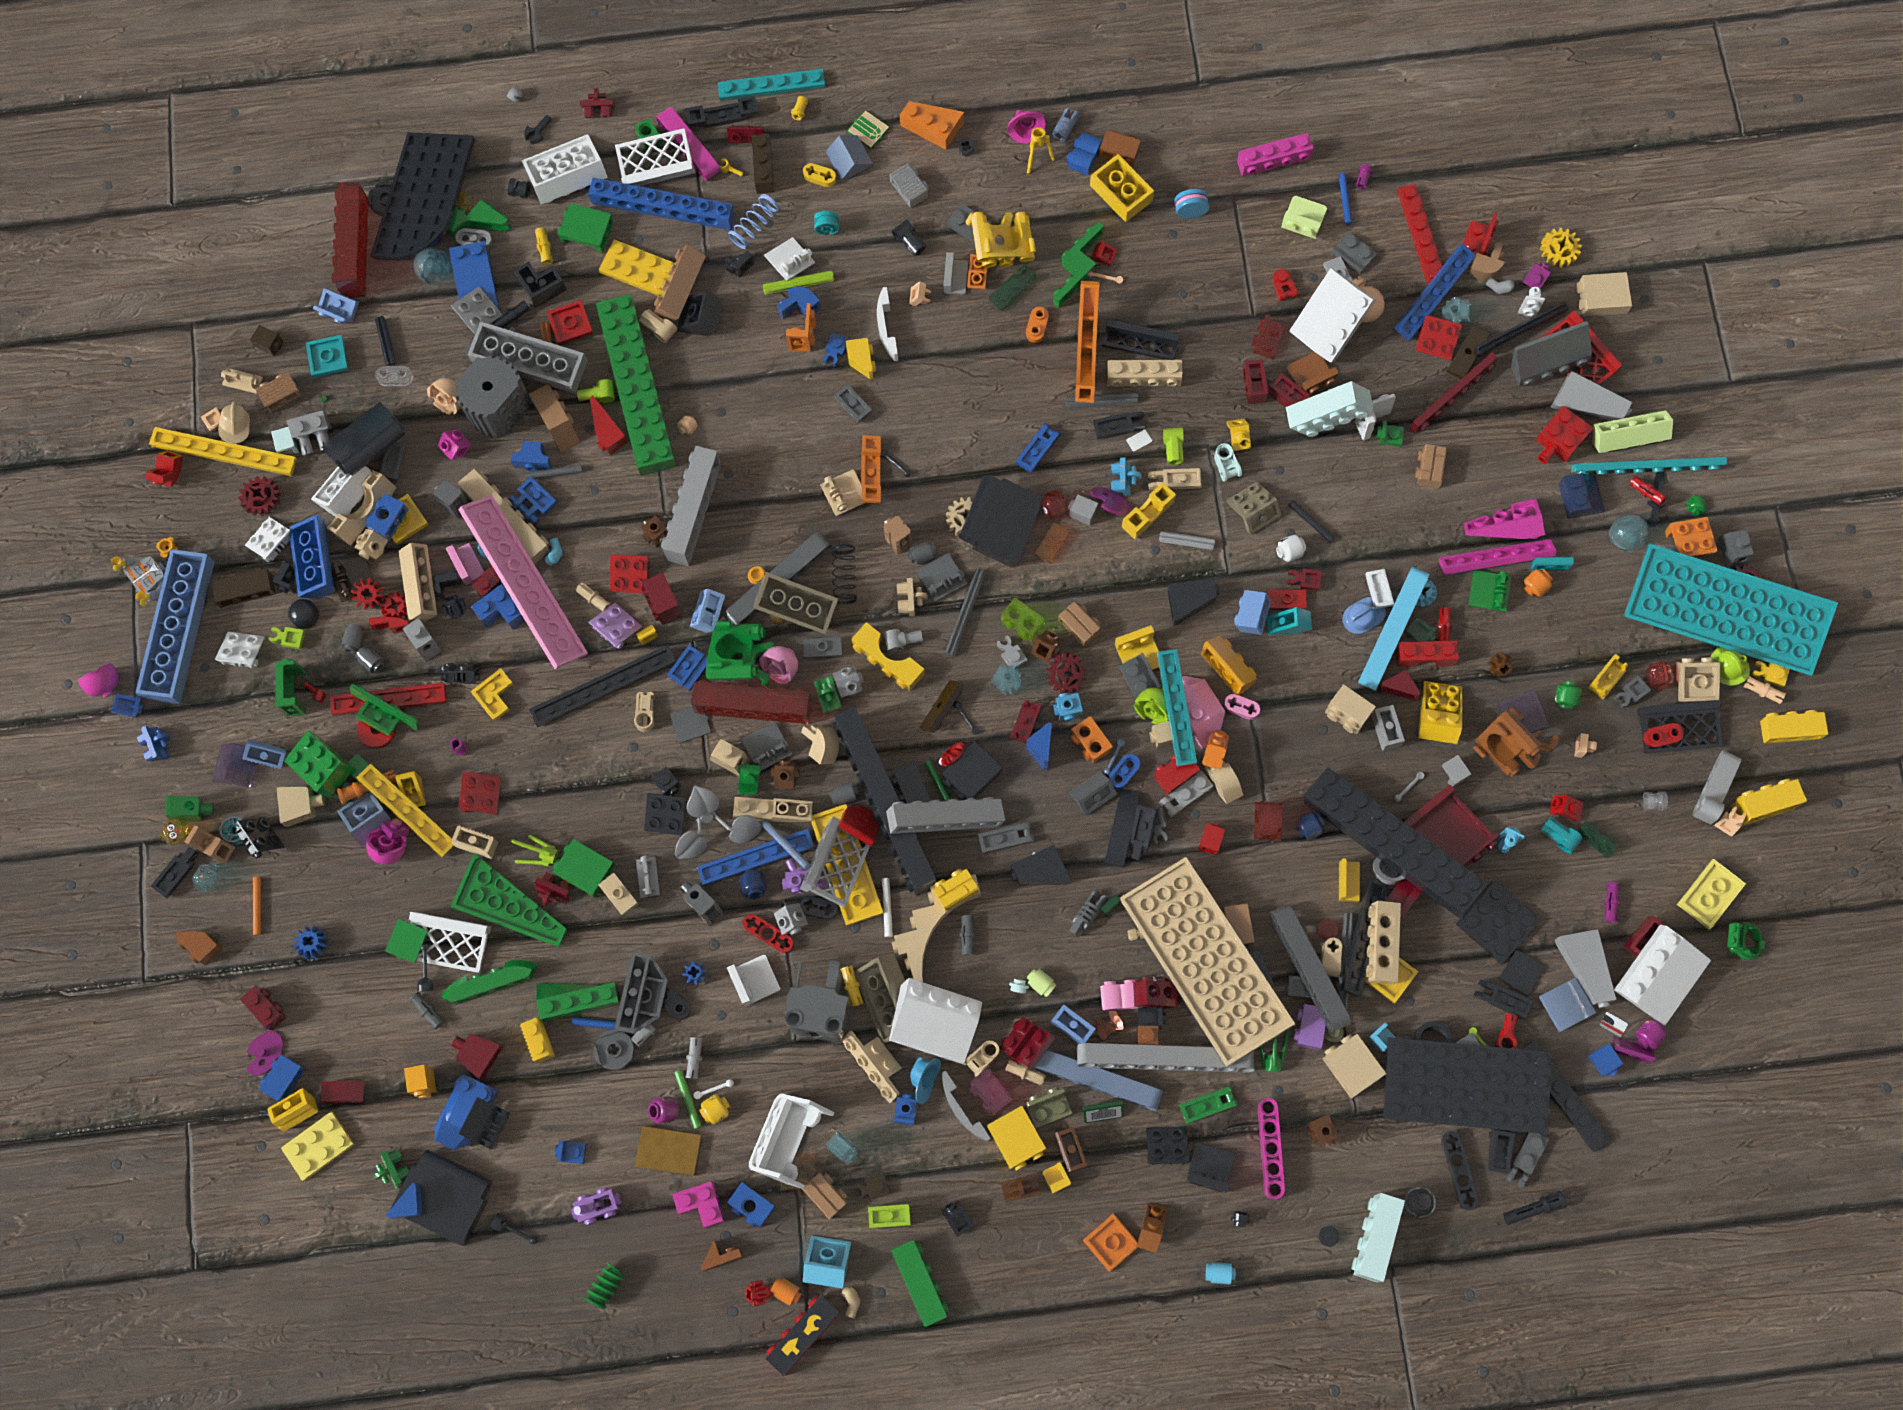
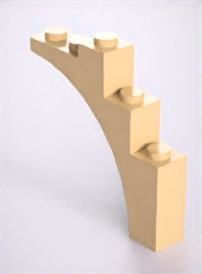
M976 874L971 875L972 879L975 881L976 885L979 888ZM930 886L931 892L927 894L930 904L934 903V905L913 910V917H910L912 929L916 928L917 930L895 935V941L892 942L894 954L899 953L900 958L908 957L904 961L907 971L911 970L913 977L911 979L923 982V959L926 947L940 922L955 908L967 901L980 897V889L976 894L945 912L933 893L935 886Z

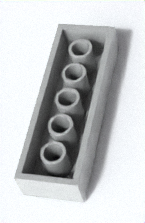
M481 321L468 352L472 362L477 357L486 358L488 355H493L496 358L498 356L502 360L505 359L508 363H511L521 378L544 385L549 384L551 387L576 394L588 362L585 354Z
M695 446L694 452L691 451L689 455L690 465L684 471L683 479L685 480L683 486L680 485L679 499L677 503H674L672 509L674 515L667 524V537H664L661 543V548H663L669 562L690 566L721 468L718 452Z

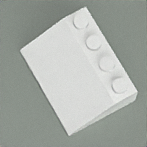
M588 134L522 160L541 204L549 203L556 198L567 196L571 192L586 188L591 185L592 178L603 180L608 178L602 161Z
M1330 268L1290 329V332L1317 354L1331 363L1335 362L1377 299Z
M1659 925L1614 991L1665 1026L1711 960L1672 929Z
M908 978L900 987L889 1041L964 1064L979 1022L982 1002Z

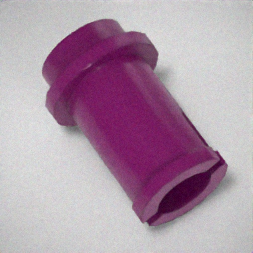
M1363 164L1358 170L1360 173L1355 185L1359 189L1367 188L1369 177L1373 173L1370 165Z
M451 739L450 747L454 754L464 755L468 749L467 744L461 741V739Z

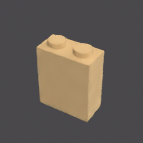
M1627 272L1583 275L1577 283V293H1580L1581 298L1579 308L1583 311V317L1627 314L1632 307Z
M1349 1034L1341 1040L1342 1045L1338 1048L1333 1045L1325 1051L1326 1056L1322 1058L1350 1098H1353L1386 1074L1358 1034L1353 1037Z

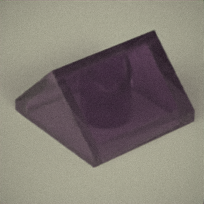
M237 743L221 744L212 779L213 782L247 788L251 787L256 764L254 761L251 763V761L242 759L245 746Z

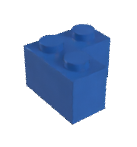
M502 584L471 606L486 627L501 616L512 630L525 622L521 612Z

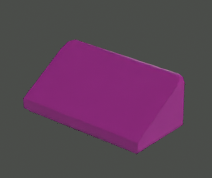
M1616 1037L1613 1038L1611 1046L1616 1054L1645 1063L1655 1061L1652 1049H1644L1639 1044Z

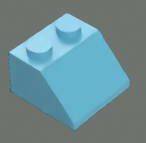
M811 1235L804 1262L803 1282L843 1288L851 1242Z

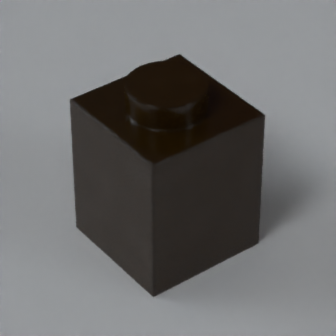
M261 325L257 327L250 339L256 348L273 356L281 349L283 343L278 333Z

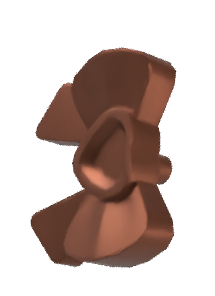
M1108 1010L1111 1022L1105 1023L1100 1017L1096 1019L1097 1033L1103 1040H1107L1110 1034L1117 1030L1125 1029V1023L1120 1016H1117V1011Z

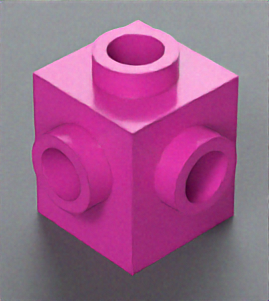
M454 429L445 431L437 445L452 461L465 457L471 443L462 432Z

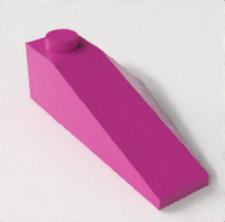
M1536 498L1514 503L1511 505L1512 508L1506 511L1499 509L1495 511L1493 516H1481L1463 523L1465 534L1468 536L1536 539L1545 535Z

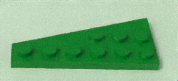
M473 853L451 908L560 948L567 929Z

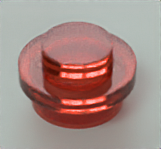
M1324 920L1319 924L1318 934L1321 938L1327 940L1337 935L1338 928L1333 921Z

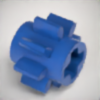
M692 961V965L689 967L684 966L686 973H683L682 976L688 977L687 984L693 981L698 986L699 981H706L703 978V974L708 973V971L701 970L703 963H699L697 966ZM694 969H696L699 972L696 974L695 978L692 975H690L694 972Z

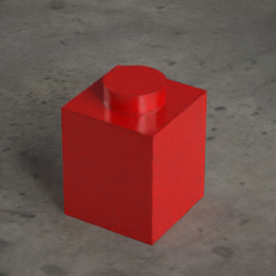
M1216 823L1206 824L1198 850L1217 855L1225 829H1222V826Z

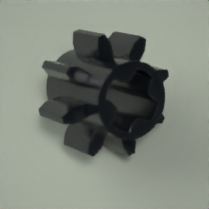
M453 595L444 599L445 604L442 605V610L445 616L450 615V618L454 619L464 614L463 610L466 609V604L463 598L458 599L457 595Z

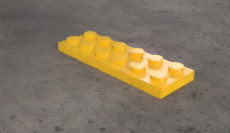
M846 804L811 816V823L818 843L827 822L833 816L841 819L842 813L847 808ZM839 829L838 836L840 841L849 839L846 832ZM854 840L858 850L861 849L859 840ZM850 842L842 844L846 854L854 851ZM838 846L831 848L834 858L842 855ZM855 854L848 856L851 866L858 864ZM843 858L835 861L839 870L847 868ZM866 860L863 862L846 906H840L846 927L884 914ZM827 863L828 873L835 872L832 863ZM849 871L840 873L844 883L851 881L852 878ZM837 875L830 877L833 887L840 885ZM843 889L834 890L836 897L843 900L845 896Z

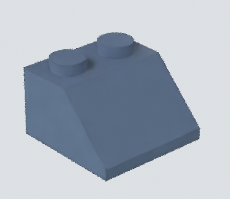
M370 791L337 811L361 847L366 844L368 834L371 831L381 828L382 822L391 820L377 798Z

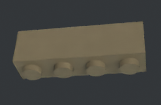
M894 953L877 957L854 971L879 1038L884 1045L892 1042L889 1041L899 991L901 984L905 982Z

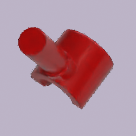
M305 682L303 686L312 693H315L312 699L323 703L326 694Z

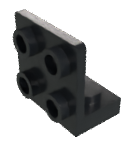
M1196 1143L1186 1182L1221 1193H1227L1235 1154Z

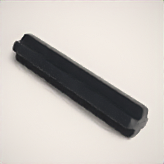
M384 316L376 317L375 322L385 364L387 367L395 366L396 360L386 319Z

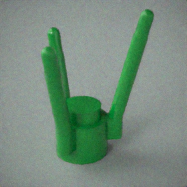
M1290 1028L1286 1030L1280 1059L1279 1055H1277V1036L1273 1038L1272 1055H1267V1059L1263 1045L1259 1047L1262 1067H1265L1266 1072H1281V1067H1284Z

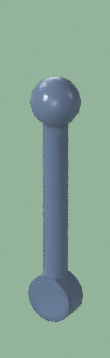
M1123 739L1117 741V748L1108 767L1104 769L1105 775L1110 774L1111 767L1121 747L1125 745Z

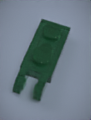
M1025 264L989 296V300L1001 311L1009 306L1035 279L1036 273L1031 272L1024 281L1021 279L1028 270V266Z

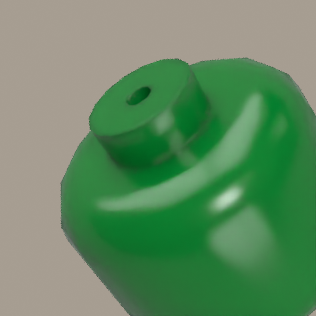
M1692 496L1688 499L1686 508L1694 516L1704 514L1706 511V500L1701 496Z

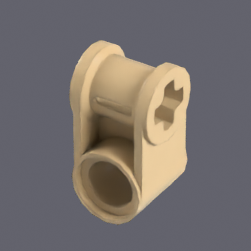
M1329 938L1323 943L1320 962L1327 975L1333 977H1340L1342 964V943L1337 938ZM1331 943L1337 948L1333 952H1331V948H1328Z
M986 1041L965 1059L964 1065H968L977 1078L999 1056V1046L994 1041ZM989 1045L996 1047V1053L992 1056L985 1053V1049Z

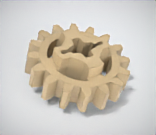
M961 497L959 503L954 500V507L949 506L948 510L950 512H946V517L949 518L946 520V523L950 525V531L955 530L956 536L961 533L965 522L964 518L968 515L972 505L970 497L967 498V501H964Z

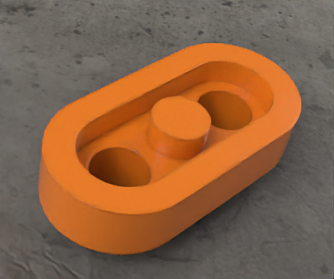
M1043 307L1034 308L1030 314L1026 337L1032 343H1038L1044 338L1049 313ZM1041 313L1043 316L1038 317L1037 314Z

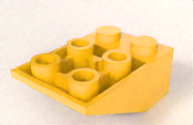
M1424 681L1418 738L1457 744L1462 731V687Z

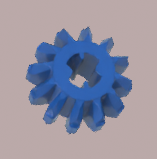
M305 926L304 932L298 931L300 937H294V940L298 942L294 945L295 949H299L298 955H304L305 959H309L310 956L313 959H317V953L324 954L321 949L322 947H328L327 944L323 943L328 940V937L323 936L324 931L322 929L318 930L316 926L310 929V927ZM309 940H312V942H313V944H312L311 946H310V944L308 943Z

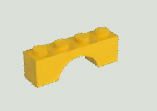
M867 622L851 639L852 647L859 654L863 652L871 664L874 666L876 664L882 668L881 671L890 678L892 676L897 680L896 683L902 689L907 688L911 691L925 675L924 668L910 657L902 661L886 658L880 651L881 634Z

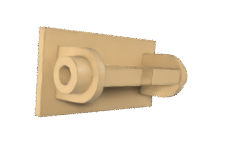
M229 368L221 372V377H224L223 386L257 394L255 389L259 388L263 379L261 376Z

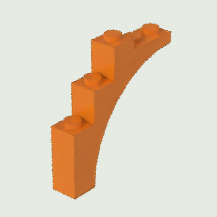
M1081 281L1075 402L1094 403L1099 282Z

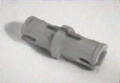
M690 1037L689 1055L686 1056L688 1065L685 1078H691L692 1070L693 1079L699 1078V1063L702 1061L700 1056L702 1038H697L695 1046L696 1038Z

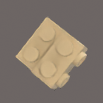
M1703 657L1701 661H1694V658H1682V662H1676L1678 701L1719 700L1720 662L1713 661V658Z

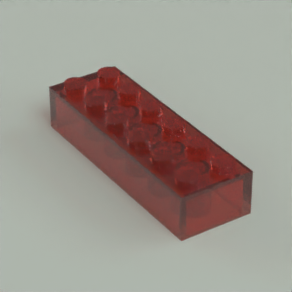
M360 182L338 183L337 190H335L337 206L334 207L336 223H334L333 228L336 237L333 239L335 256H332L334 272H332L331 278L338 292L349 298L366 296L369 204L368 197Z
M699 680V682H694L691 705L697 714L809 724L812 701L809 692H806L804 689L790 691L784 687L768 689L764 685L749 687L747 684L739 683L735 686L730 685L728 682L713 684L708 680Z

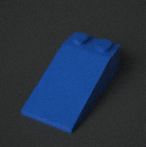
M482 241L449 248L459 299L480 287L499 310L490 251L486 242Z

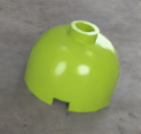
M1150 687L1143 690L1135 700V711L1143 719L1146 716L1153 719L1151 722L1153 724L1167 722L1168 714L1163 689Z

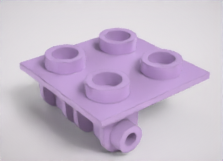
M616 603L589 621L594 630H597L602 637H605L606 641H610L613 647L618 649L622 648L624 640L642 628V625Z

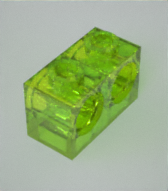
M1015 597L1001 614L1002 624L1010 630L1012 628L1017 631V635L1023 640L1028 639L1032 642L1045 625V618ZM1011 613H1017L1019 614V617L1016 619H1012L1009 615ZM1030 623L1033 624L1035 627L1031 630H1028L1024 626Z

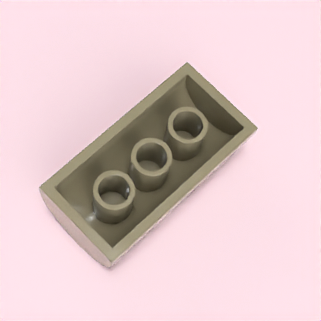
M766 572L757 592L753 608L826 634L838 598Z

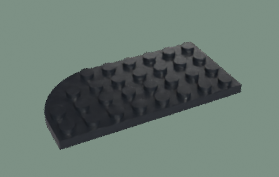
M407 132L370 255L373 259L393 261L411 259L430 250L443 238L453 219L475 143L473 135Z

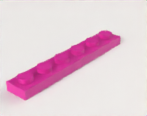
M1551 539L1439 557V564L1444 575L1527 562L1535 558L1556 556V548Z

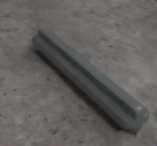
M1138 393L1094 395V403L1075 402V396H1067L1065 398L1067 408L1138 403Z

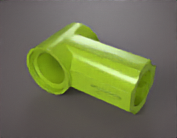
M1182 427L1163 429L1167 464L1179 465L1184 462Z

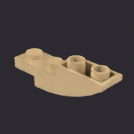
M735 797L733 817L738 818L742 815H750L758 821L808 822L811 821L813 802L777 798L768 800Z

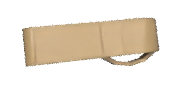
M638 692L636 695L634 723L641 732H648L654 726L652 698L655 699L652 692H647V695H644L643 692ZM641 717H643V727L637 723ZM647 717L651 719L649 725H647Z

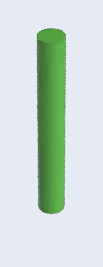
M678 1070L674 1074L694 1129L700 1128L702 1125L683 1072Z

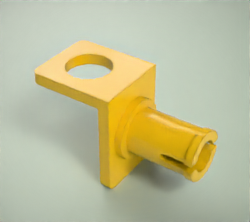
M1245 419L1227 421L1226 423L1231 433L1233 451L1250 449V432L1247 421Z

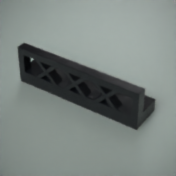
M1108 319L1102 347L1163 360H1174L1180 334ZM1108 335L1117 336L1119 341L1116 343L1107 342ZM1134 339L1137 345L1129 347L1125 341ZM1152 343L1155 348L1148 351L1145 350L1143 345ZM1165 346L1172 347V355L1163 354L1161 349Z

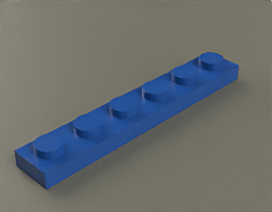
M1460 244L1394 327L1406 340L1412 338L1423 324L1426 315L1431 314L1476 255L1467 246Z
M808 829L784 837L799 853L814 849ZM776 840L697 866L702 885L706 886L744 873L748 869H755L791 857V855Z

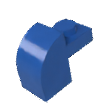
M805 287L788 289L789 298L783 299L777 306L779 315L783 319L796 309L806 318L807 303H811V308L815 312L821 309L819 299L812 291Z

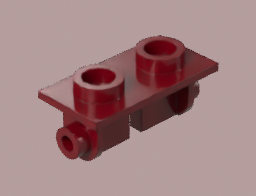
M734 125L727 127L728 143H752V135L764 134V127L760 125L748 126V128Z

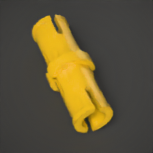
M543 227L537 228L535 230L538 243L536 246L541 256L542 265H550L553 263L547 230Z
M853 965L841 968L840 970L846 985L844 989L848 992L851 1007L864 1004L859 990L860 983L856 980Z

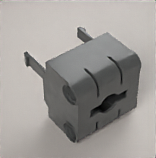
M830 960L825 988L805 985L800 989L798 986L802 962L798 963L795 988L790 987L785 1012V1022L793 1035L831 1042H841L846 1036L851 1003L848 996L839 995L843 977L841 970H839L840 962Z

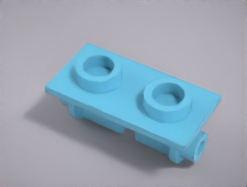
M1506 827L1499 834V838H1501L1498 845L1499 851L1507 853L1511 847L1516 846L1525 836L1520 834L1521 832L1516 828Z

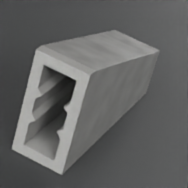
M1570 372L1551 408L1560 410L1562 406H1565L1573 413L1609 420L1628 418L1632 411V408H1630L1632 402L1574 372Z
M1598 929L1556 938L1555 944L1591 1005H1598L1599 1008L1611 1006L1610 1002L1615 1001L1616 997Z

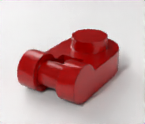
M1285 269L1276 270L1272 281L1278 300L1284 301L1289 297H1298V292L1290 272Z

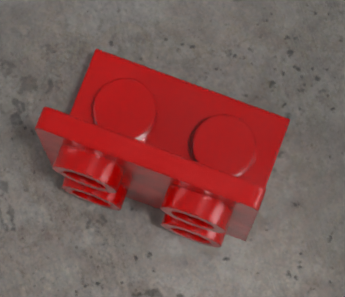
M1497 213L1493 214L1489 226L1473 220L1470 221L1463 244L1475 255L1476 253L1487 255L1494 238V232L1499 223L1496 220Z

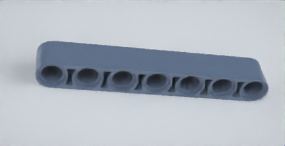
M1046 1050L1033 1068L1154 1111L1158 1110L1163 1091L1100 1068L1077 1066V1060Z

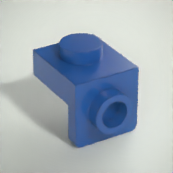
M116 693L111 713L135 718L137 713L141 714L143 703L140 702L141 697L137 696L135 698Z

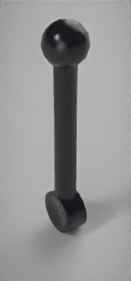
M887 450L881 451V456L890 460L903 472L905 477L911 475L909 470H905L888 455Z
M955 701L953 706L962 714L972 729V734L978 735L979 729L974 727L961 708V703Z

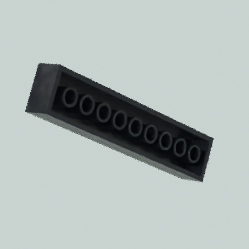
M851 707L834 715L835 722L832 723L838 738L842 737L840 741L845 754H850L848 758L853 771H858L856 775L861 788H866L864 792L869 805H874V808H872L876 821L882 823L880 827L885 840H890L888 844L893 857H898L899 859L897 863L901 874H906L907 876L905 881L910 893L914 891L915 895L918 896L929 891L930 886L937 883L915 833L890 834L886 811L893 803L900 801L856 707Z
M1329 767L1304 794L1305 805L1319 813L1320 816L1459 919L1463 920L1487 891L1488 883Z

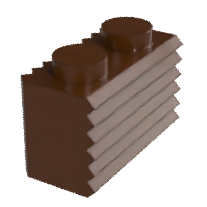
M1074 1127L1055 1133L1068 1174L1086 1168L1088 1164L1085 1162V1155L1081 1151L1082 1147L1078 1143L1079 1139H1077L1078 1136L1074 1131Z

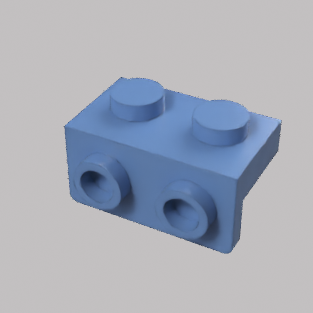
M324 288L319 305H314L313 309L319 311L318 314L328 318L331 316L335 318V322L345 324V322H353L359 301Z

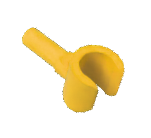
M721 159L722 164L725 165H719L722 173L733 172L743 176L744 172L731 167L726 159Z

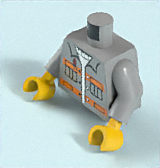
M116 556L111 559V564L116 563L113 566L114 571H119L122 566L124 567L123 571L138 590L135 600L141 599V606H145L147 601L159 598L168 562L167 557L159 563L152 556L126 558L123 560Z

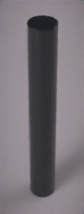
M1294 500L1290 502L1288 506L1329 543L1335 539L1330 532Z

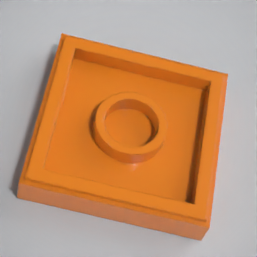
M1114 1213L1083 1239V1242L1109 1272L1138 1248L1137 1240Z

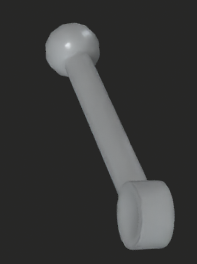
M1418 772L1416 778L1400 794L1395 796V801L1400 802L1402 797L1419 780L1424 778V773Z

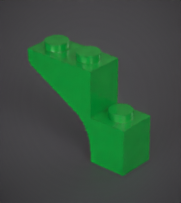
M480 200L468 214L462 208H455L453 219L447 232L455 238L456 233L463 228L508 232L512 227L507 215L502 212L498 213L489 202L486 204Z

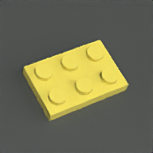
M1712 859L1677 905L1707 929H1711L1746 883L1715 859Z
M330 1112L281 1147L301 1180L306 1181L355 1144L334 1112Z

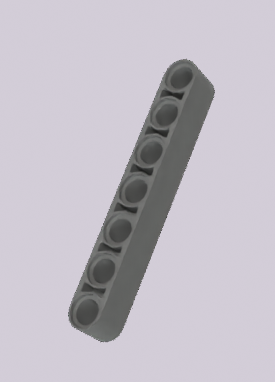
M816 532L769 573L794 582L831 549L832 544L820 532ZM762 579L724 612L723 617L726 621H731V625L746 624L760 612V610L754 609L753 605Z
M1286 905L1271 911V922L1328 1030L1333 1032L1350 1025L1351 1020L1348 1012L1291 906Z

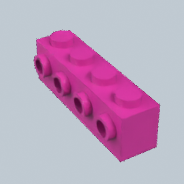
M1305 133L1240 150L1237 163L1241 175L1244 177L1309 160L1314 148L1309 134Z

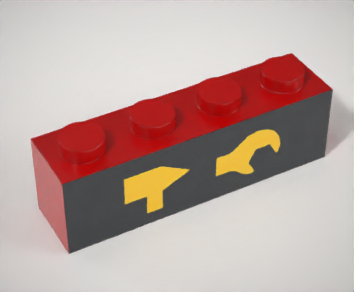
M823 1295L819 1298L815 1296L808 1304L811 1308L806 1313L802 1311L794 1320L796 1325L792 1329L788 1327L780 1336L782 1338L781 1342L778 1345L774 1343L766 1352L768 1354L766 1360L783 1376H786L841 1313Z

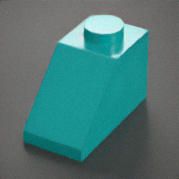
M1298 607L1269 615L1266 618L1268 635L1299 634L1312 630L1311 611Z

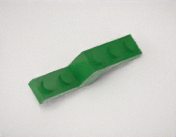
M1099 221L1095 225H1091L1087 229L1086 234L1082 238L1079 237L1075 241L1074 246L1070 250L1067 249L1061 257L1062 267L1072 275L1067 279L1066 284L1062 288L1059 287L1053 294V304L1058 309L1081 287V281H1086L1090 277L1087 274L1090 271L1095 272L1096 263L1084 253L1103 235L1104 225Z

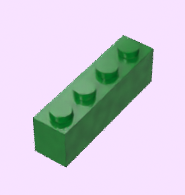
M912 1240L892 1249L893 1256L924 1327L947 1318L946 1313L949 1312L945 1300L940 1301L938 1293L941 1292L937 1281L932 1282L929 1274L933 1272L928 1261L923 1262L921 1255L924 1252L920 1243H915Z

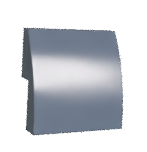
M1576 978L1539 996L1558 1032L1596 1013Z

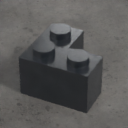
M529 261L513 270L517 280L535 308L567 290L554 266L539 275Z

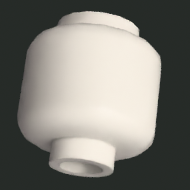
M1291 535L1280 539L1276 551L1280 558H1283L1286 562H1291L1303 557L1304 551H1306V544L1301 537Z

